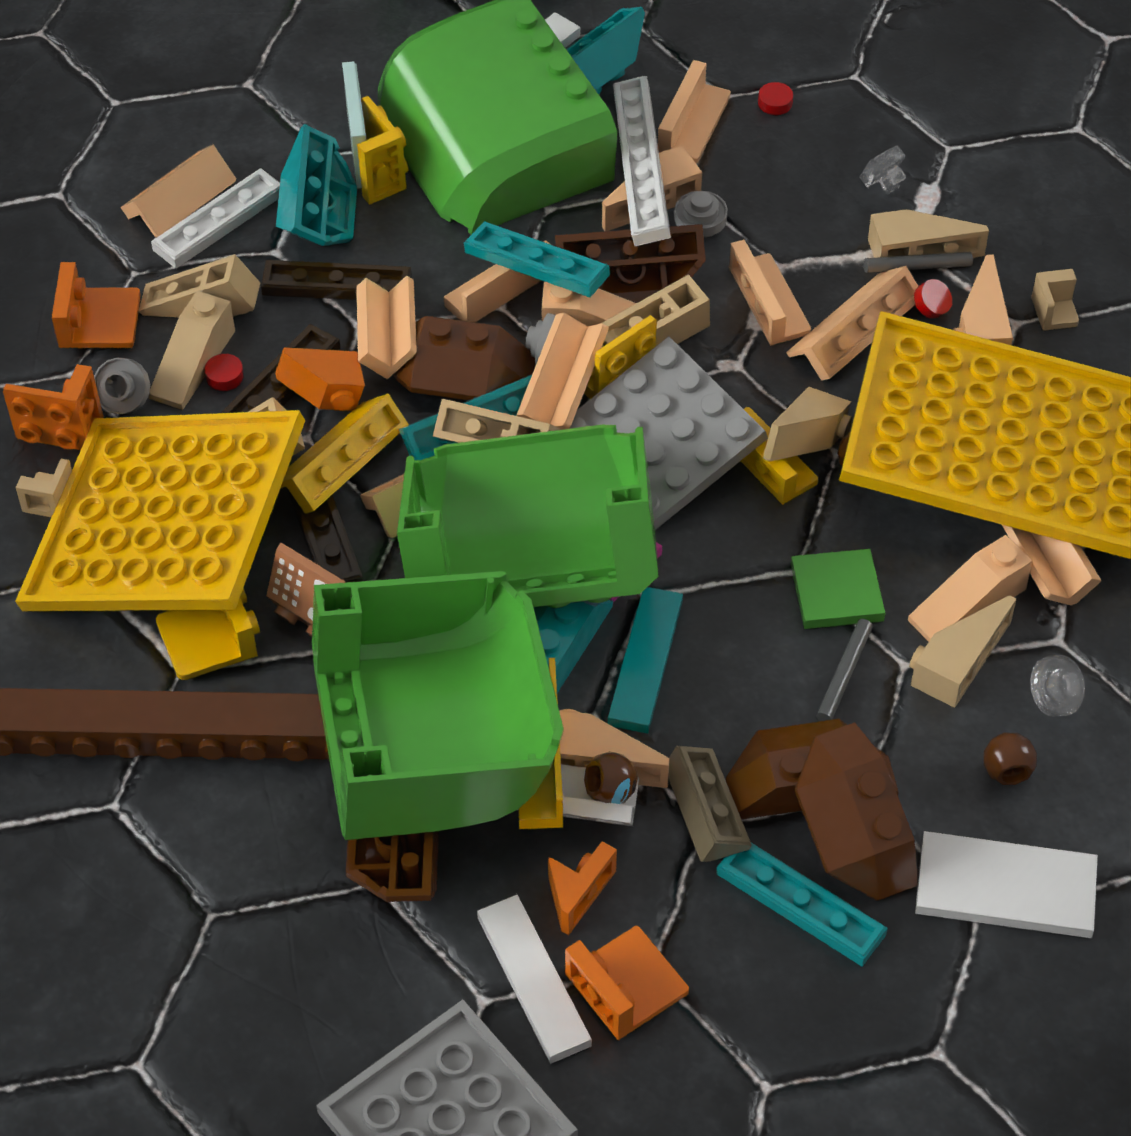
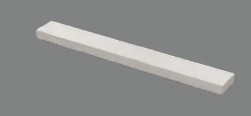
M647 76L614 83L613 88L628 211L634 246L671 238Z

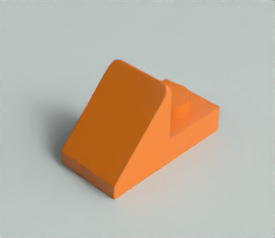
M603 841L593 854L588 852L582 857L576 872L553 858L548 859V877L561 931L567 935H570L616 872L617 849Z

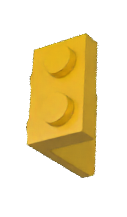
M244 588L235 610H169L156 617L158 630L179 679L188 680L258 656L254 635L260 633V628L254 611L246 612L243 606L244 603H247Z

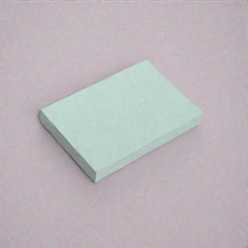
M354 61L343 62V78L357 188H362L357 144L366 141L357 65Z

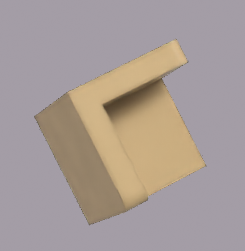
M1073 269L1036 273L1031 299L1043 331L1078 326L1079 318L1072 301L1077 280Z
M60 459L54 474L38 472L34 478L20 477L16 491L22 512L52 517L72 471L69 460Z

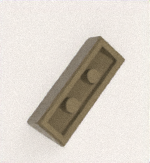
M676 746L669 757V781L700 861L709 862L749 850L752 844L713 749Z

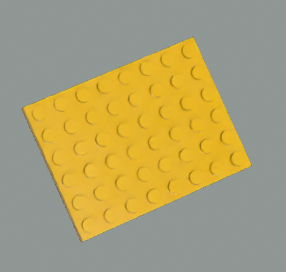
M880 311L839 481L1131 559V377Z

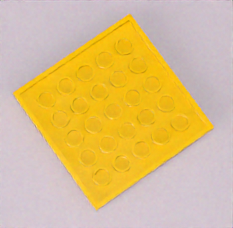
M300 410L94 418L15 600L16 604L22 611L235 610L305 423Z

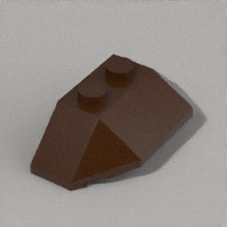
M702 224L669 226L671 238L634 246L631 229L555 235L556 247L609 265L610 276L599 289L635 303L644 300L688 274L692 278L706 261Z
M424 316L416 321V354L393 374V377L413 393L471 400L532 375L536 364L535 357L531 356V351L500 326Z
M840 719L757 730L725 778L741 820L802 811L795 793V787L811 749L810 746L813 738L847 724ZM874 746L882 755L885 761L888 772L890 774L893 785L898 795L899 791L897 788L889 757L881 750H879L876 746Z
M855 722L814 737L795 787V793L825 872L850 887L867 894L868 897L875 901L918 886L915 839L882 755Z
M439 831L348 840L346 877L386 902L431 901L437 890Z

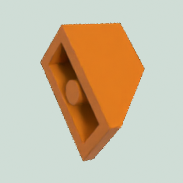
M284 347L275 372L278 381L318 409L353 411L358 406L365 387L357 351Z

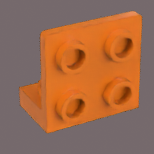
M61 262L52 312V322L59 348H132L137 327L141 297L140 289L86 288L84 277L78 276L76 262Z
M77 364L71 378L65 380L62 393L12 384H5L3 389L15 436L17 439L28 443L38 442L60 446L64 449L81 450L94 418H104L91 366Z
M639 926L632 927L596 951L590 952L581 940L565 949V975L617 1040L637 1029L689 993V986Z

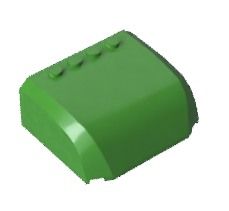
M494 0L441 20L407 38L395 49L385 65L378 86L377 106L383 107L391 124L394 127L398 126L405 136L406 146L403 147L408 169L439 216L450 223L455 220L468 228L469 234L472 235L484 221L497 226L614 181L617 129L611 112L531 0Z
M602 424L468 441L433 448L435 456L423 460H415L413 456L406 458L397 528L405 578L504 571L507 574L506 581L517 592L523 591L532 600L533 607L548 606L550 608H560L571 602L588 600L592 603H601L612 597L640 594L659 577L643 427H637L633 433H617L616 425Z
M504 571L314 585L312 628L314 671L341 832L345 840L435 832L494 821L518 810L536 793L548 774L563 736L564 728L532 600L523 591L517 592L506 581L507 574Z

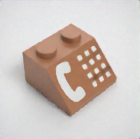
M280 543L276 549L266 596L277 606L274 611L275 614L292 625H295L297 620L308 626L305 632L312 637L314 585L346 582L285 544Z

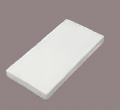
M924 831L915 914L1092 938L1095 919L1098 855Z

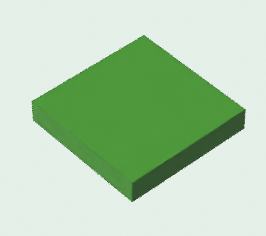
M871 549L791 557V569L804 629L857 624L860 619H866L871 623L884 621L885 609Z

